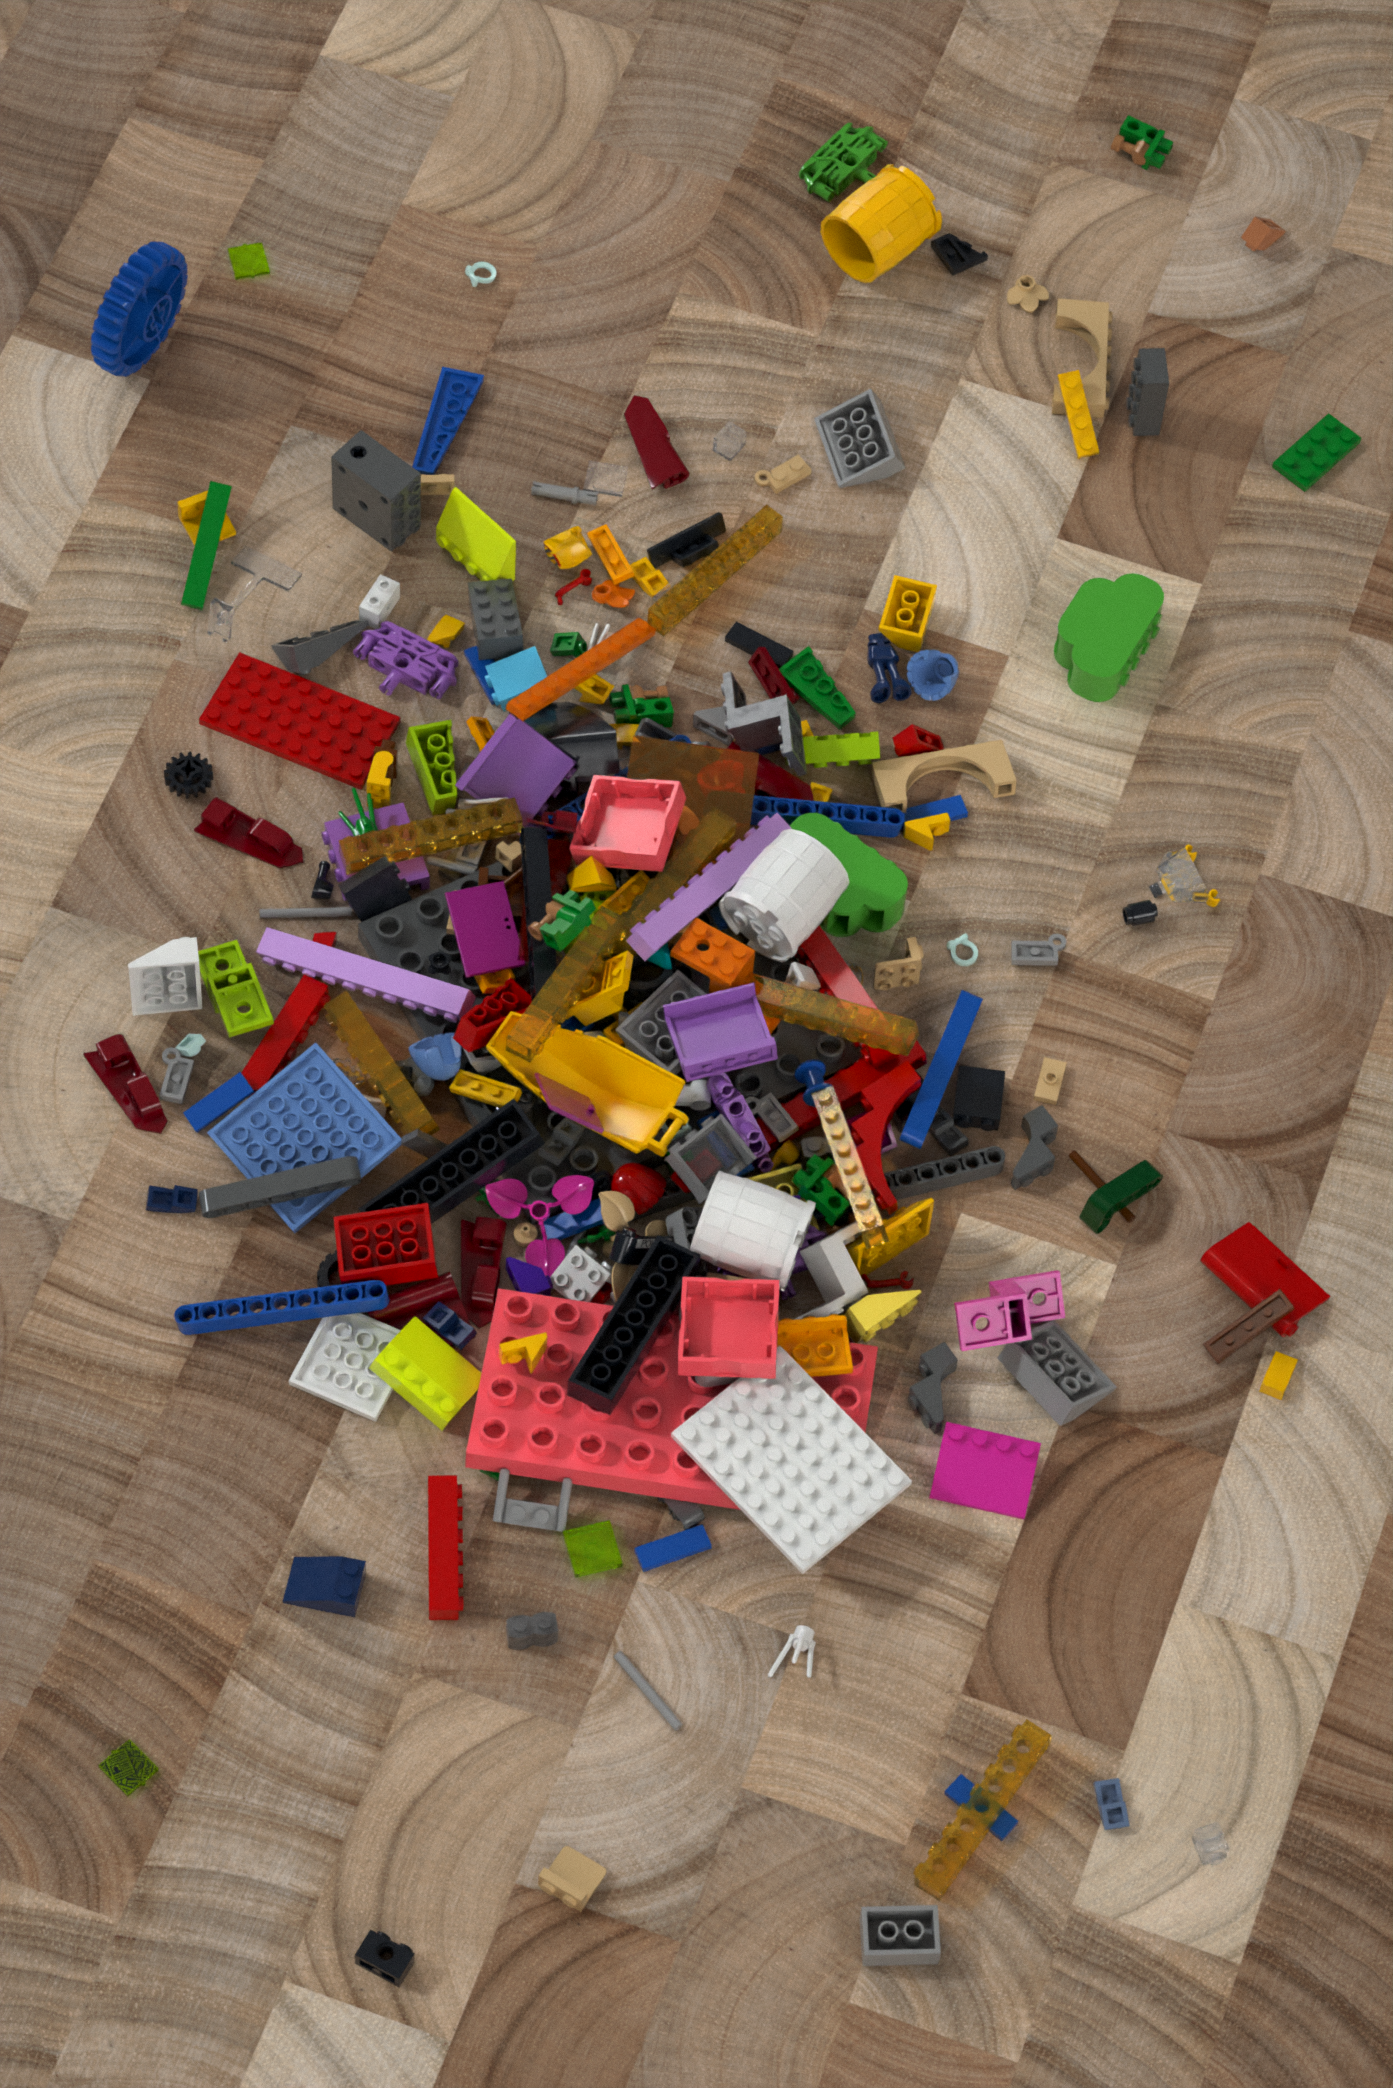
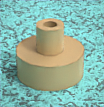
M523 1222L515 1227L514 1241L518 1246L527 1248L532 1241L537 1240V1229L533 1224Z

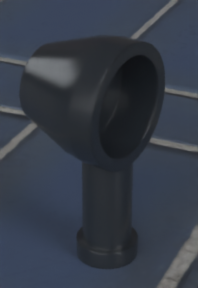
M327 861L319 863V871L311 895L313 899H330L334 885L326 880L331 866Z

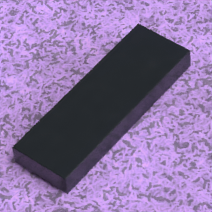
M737 621L725 636V642L750 655H753L758 647H765L778 669L785 665L793 656V650Z

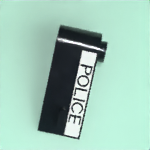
M623 1227L622 1230H617L609 1258L620 1264L640 1265L657 1236H640L636 1234L637 1231L635 1229ZM668 1235V1236H661V1237H663V1238H665V1239H668V1240H670V1241L673 1240V1237L670 1236V1235Z

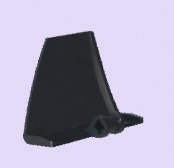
M568 701L550 703L524 720L577 762L574 766L576 772L569 780L565 778L560 784L563 789L555 800H561V797H579L577 777L616 774L620 772L616 730L590 710Z

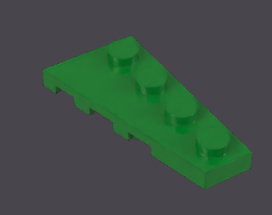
M810 646L806 647L779 669L789 687L794 688L797 694L837 729L841 730L855 718L856 712L842 692L838 691L831 676L826 674L823 665L819 659L815 658Z

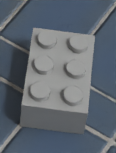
M938 1905L861 1907L859 1920L862 1966L939 1964L941 1948Z

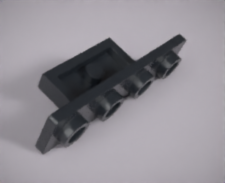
M718 512L648 548L647 554L653 567L657 568L670 560H673L681 567L690 566L695 561L709 556L712 552L720 549L718 541L714 538L726 532L723 515Z

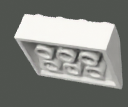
M197 937L173 939L128 964L133 1016L202 1009Z

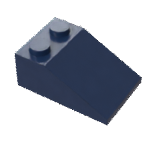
M343 1556L294 1557L283 1603L355 1617L366 1576V1561Z

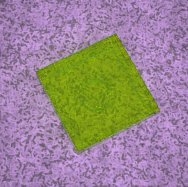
M610 1520L563 1531L562 1535L575 1578L623 1567Z

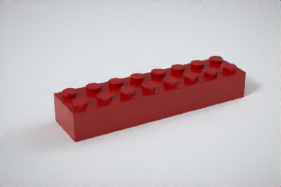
M819 925L809 938L798 947L794 956L799 959L798 962L813 969L821 985L819 988L821 998L825 1003L829 1002V1008L833 1016L840 1018L839 1022L844 1032H850V1039L855 1047L859 1046L861 1048L860 1053L865 1062L870 1061L876 1069L899 1057L891 1026Z

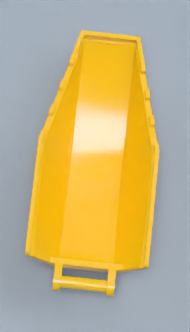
M511 1011L486 1045V1049L508 1072L545 1103L546 1101L535 1078V1073H539L589 1097L604 1131L601 1134L586 1126L584 1127L636 1154L647 1148L659 1156H665L668 1151L667 1147L681 1126H685L689 1121L686 1114L674 1108L685 1085L684 1079L603 1036L598 1035L595 1038L583 1034L581 1030L570 1031L561 1028L559 1024L554 1023L552 1026L539 1022L538 1018ZM668 1118L674 1120L659 1142L654 1140Z

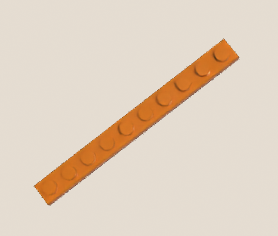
M640 617L510 700L507 703L506 710L520 720H526L655 635L656 629Z

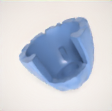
M922 650L910 658L911 661L907 665V677L917 695H920L925 700L936 701L944 698L951 692L959 676L958 662L955 657L938 650Z
M442 1033L434 1035V1037L430 1036L413 1043L409 1047V1053L413 1061L428 1077L435 1080H447L458 1073L461 1065L462 1046L453 1039L455 1033Z

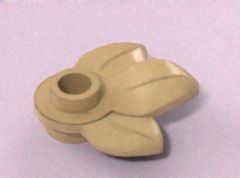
M1030 275L1021 276L1016 281L1015 286L1010 288L1007 293L1009 305L1020 304V307L1028 313L1036 311L1039 301L1049 300L1047 289L1036 284L1035 279Z

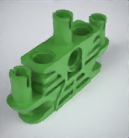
M849 122L837 131L802 166L799 178L801 180L805 179L809 194L815 193L827 202H830L835 194L839 196L854 180L858 179L866 183L876 177L867 168L876 160L877 150L882 152V149L886 148L888 141L873 132V127L853 128V123Z

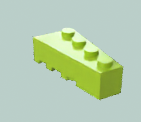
M452 720L409 727L405 743L432 815L446 813L448 808L454 809L456 804L457 787L455 786L456 773L454 770L455 759L451 731Z
M878 731L803 737L806 764H814V768L827 767V763L836 762V766H850L849 761H858V765L872 764L873 759H880ZM785 757L786 766L789 765L787 757Z

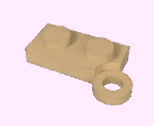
M796 455L770 472L766 470L758 471L754 479L757 485L762 487L769 486L777 494L810 475L811 468L799 455ZM765 476L767 479L761 480L759 477Z

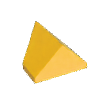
M590 856L566 877L570 890L575 892L616 891L617 888L612 873L593 856Z

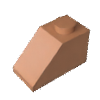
M1254 217L1241 238L1246 241L1245 245L1249 249L1265 251L1283 236L1286 231L1271 219Z

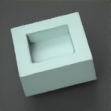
M189 1033L175 1048L180 1051L181 1056L192 1057L200 1052L201 1046L206 1040L201 1034Z

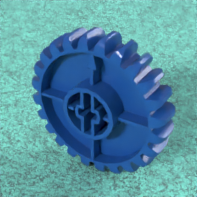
M156 241L141 246L137 252H134L128 258V263H123L119 269L118 276H114L110 282L111 287L109 290H106L103 296V304L99 305L96 313L98 318L94 320L93 330L95 331L91 335V354L94 357V362L103 370L119 377H127L132 373H136L141 369L142 364L146 365L151 359V355L156 353L160 348V343L166 340L168 330L173 327L176 321L174 318L180 312L182 306L180 302L184 299L186 292L184 287L187 285L188 275H186L188 267L185 257L176 248L164 242Z

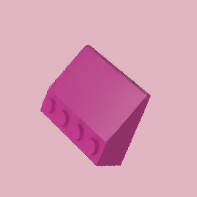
M946 1422L929 1498L1025 1519L1041 1443Z

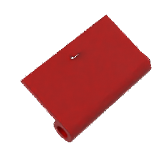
M1247 1222L1211 1246L1200 1260L1251 1309L1281 1289L1295 1308V1310L1271 1326L1282 1338L1285 1336L1291 1337L1299 1328L1297 1326L1299 1320L1331 1297L1250 1222Z

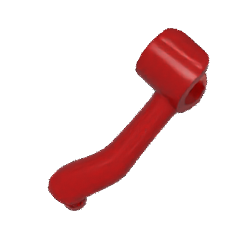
M589 569L581 570L578 578L561 587L555 593L558 605H563L562 596L580 584L583 586L591 585L592 578L590 577L591 571Z
M903 1271L900 1278L871 1281L865 1273L861 1275L868 1288L900 1285L904 1289H909L914 1283V1278L909 1281L904 1280L908 1276V1271Z

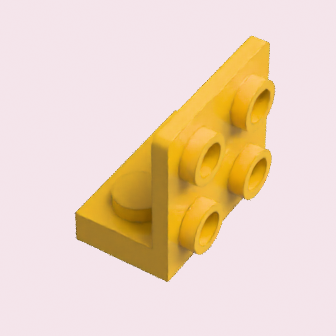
M208 490L177 502L178 517L194 546ZM226 513L219 541L236 535V530Z

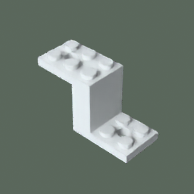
M876 1213L855 1221L799 1251L825 1303L796 1319H804L808 1316L816 1318L828 1317L832 1314H839L844 1309L862 1299L861 1296L869 1293L845 1245L855 1240V1238L874 1230L872 1225L880 1221Z

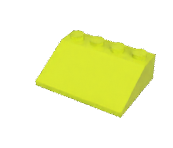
M457 487L452 489L436 526V542L438 545L448 550L454 560L460 561L471 575H475L481 581L511 578L514 581L516 540Z
M416 1316L389 1342L369 1367L370 1370L442 1431L478 1391L481 1372Z

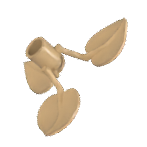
M616 1191L598 1193L601 1201L602 1219L606 1227L615 1232L622 1230L623 1227H629L627 1222L631 1221L635 1216L632 1201L626 1195ZM663 1220L651 1221L645 1229V1236H668L666 1222ZM616 1234L610 1236V1239L606 1240L603 1244V1253L607 1258L610 1256ZM617 1262L614 1264L611 1280L615 1302L619 1299L638 1267Z

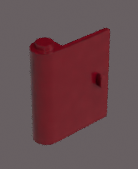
M450 1271L439 1275L438 1278L428 1279L389 1294L390 1301L386 1308L368 1312L369 1317L399 1330H402L416 1316L451 1347L454 1345L423 1320V1317L439 1301L453 1310L458 1318L471 1326Z

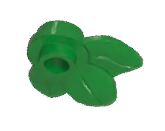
M604 1225L598 1228L599 1234L589 1235L587 1238L578 1240V1243L591 1244L601 1238H604V1241L610 1239V1236L615 1235L616 1232L609 1230Z

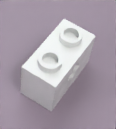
M380 574L359 606V620H368V626L374 629L381 628V623L387 619L400 599V583Z

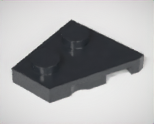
M950 233L931 241L932 249L952 275H956L988 260L986 252L979 253L972 249L971 244L959 240L958 237Z

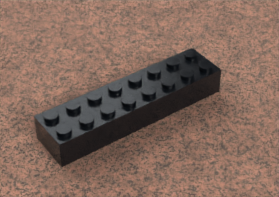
M512 1099L361 1206L359 1210L362 1213L428 1203L431 1224H433L545 1144V1141L515 1099Z
M657 1235L568 1380V1396L608 1415L612 1414L679 1304L682 1294V1277H695L699 1271L700 1254L689 1251V1249Z

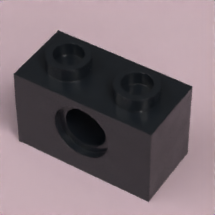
M371 1929L355 1953L356 1965L397 1987L401 1986L415 1963V1953H413L409 1946L403 1943L398 1945L391 1941L387 1934L381 1931L376 1933ZM390 1953L393 1957L389 1960H383L380 1958V1955Z

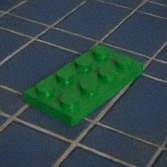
M1328 413L1273 462L1272 468L1306 492L1360 444L1361 437Z

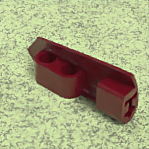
M634 395L624 412V417L651 489L656 488L660 484L667 489L684 482L690 473L670 442V435L666 426L648 398Z
M734 741L726 748L717 761L721 763L723 761H732L734 764L737 762L743 765L744 777L742 785L754 790L755 796L814 801L809 784L754 750L742 752L739 745L734 744Z
M215 797L201 814L202 822L194 828V832L277 868L303 863L302 848L293 843L292 837L286 831L263 818L253 819L219 797Z
M556 810L555 813L544 812L541 816V822L529 818L526 821L535 827H546L547 832L551 834L576 833L577 813ZM548 816L552 817L551 821L553 822V824H548Z
M116 1034L96 1043L97 1051L83 1053L84 1058L135 1128L161 1134L168 1120L146 1073L142 1072L124 1035Z
M476 1217L475 1223L461 1219V1301L468 1319L479 1329L492 1322L500 1281V1260L507 1224L503 1220L496 1218Z

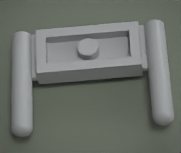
M448 808L446 810L447 817L469 822L456 860L453 862L430 855L427 858V863L469 875L478 869L495 820Z
M506 1468L500 1470L493 1515L494 1522L565 1532L572 1479H563L560 1503L557 1506L506 1498L510 1471Z

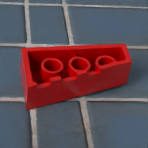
M510 977L503 986L496 988L491 996L485 997L480 1005L474 1006L461 1017L453 1039L469 1053L486 1046L511 1011L537 1018L539 1011L532 1010L531 996Z

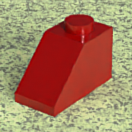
M913 724L892 738L895 745V753L899 757L944 750L939 735Z

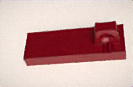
M758 647L748 663L769 698L787 695L791 703L795 704L799 699L795 689L789 688L788 683L765 647Z

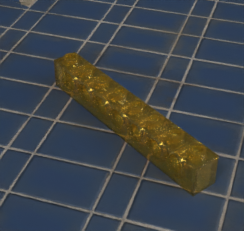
M765 505L648 609V624L664 637L782 532L783 516L770 506Z
M515 797L503 798L497 802L479 804L473 808L458 809L452 813L438 814L428 819L413 820L407 824L392 825L387 829L345 837L339 840V854L346 875L363 870L383 856H386L389 863L392 861L397 863L519 833L523 826V819Z
M1026 1719L1023 1725L1018 1724L1011 1734L1013 1738L1008 1745L1004 1744L997 1754L999 1759L995 1764H989L983 1774L985 1776L981 1784L976 1783L969 1794L971 1798L967 1804L963 1802L956 1811L955 1815L957 1818L953 1823L949 1822L941 1833L943 1837L940 1842L933 1843L927 1853L929 1855L925 1863L920 1862L914 1870V1885L936 1900L940 1901L1050 1746L1052 1735ZM1019 1746H1026L1029 1751L1020 1753L1017 1751V1748ZM1010 1765L1013 1766L1016 1770L1014 1772L1007 1773L1002 1768L1004 1766ZM998 1785L1002 1790L992 1792L989 1790V1787ZM977 1805H985L988 1809L985 1812H978L975 1807ZM969 1824L974 1829L970 1832H965L961 1829V1826ZM950 1844H956L960 1849L956 1852H951L946 1847ZM936 1864H942L946 1869L942 1872H937L932 1867Z

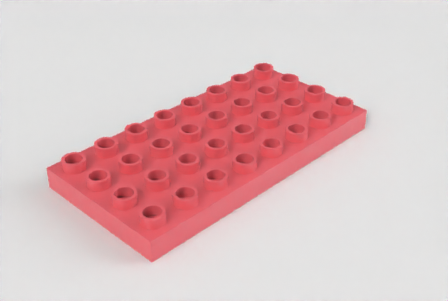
M498 1288L467 1444L466 1468L500 1473L501 1469L506 1468L510 1471L509 1474L556 1482H563L564 1478L572 1479V1484L741 1510L671 1437V1432L732 1384L702 1387L696 1382L695 1376L678 1375L679 1330L681 1328L679 1316L671 1315L612 1414L608 1415L568 1396L567 1390L570 1376L614 1306ZM547 1333V1349L532 1373H530L525 1359L517 1363L501 1364L499 1344ZM849 1342L853 1373L815 1376L811 1378L866 1432L878 1347Z

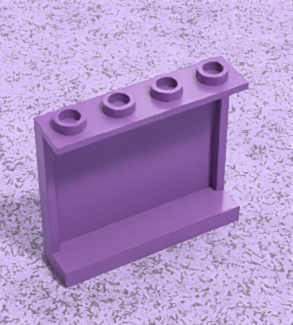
M510 713L455 786L461 791L465 790L475 799L508 797L509 801L483 805L515 829L520 836L522 826H533L526 821L527 818L534 820L537 814L542 816L549 807L547 801L550 797L556 798L563 789L560 784L565 778L569 780L576 772L574 766L577 762L525 721Z
M403 802L374 810L378 831L374 838L367 841H361L359 837L354 838L352 831L342 818L324 822L325 831L322 832V839L324 845H329L328 856L331 864L335 863L337 869H334L337 882L345 881L383 856H386L389 863L394 861L399 868L400 873L397 875L400 880L405 878L409 886L419 884L421 891L430 888V876ZM369 811L364 812L365 816L370 819ZM360 814L347 816L354 827L356 826V821L361 818ZM341 891L343 900H344V901H347L346 897L344 896L343 892Z
M754 983L663 1005L665 1023L686 1082L778 1059L776 1042L768 1030L756 997Z

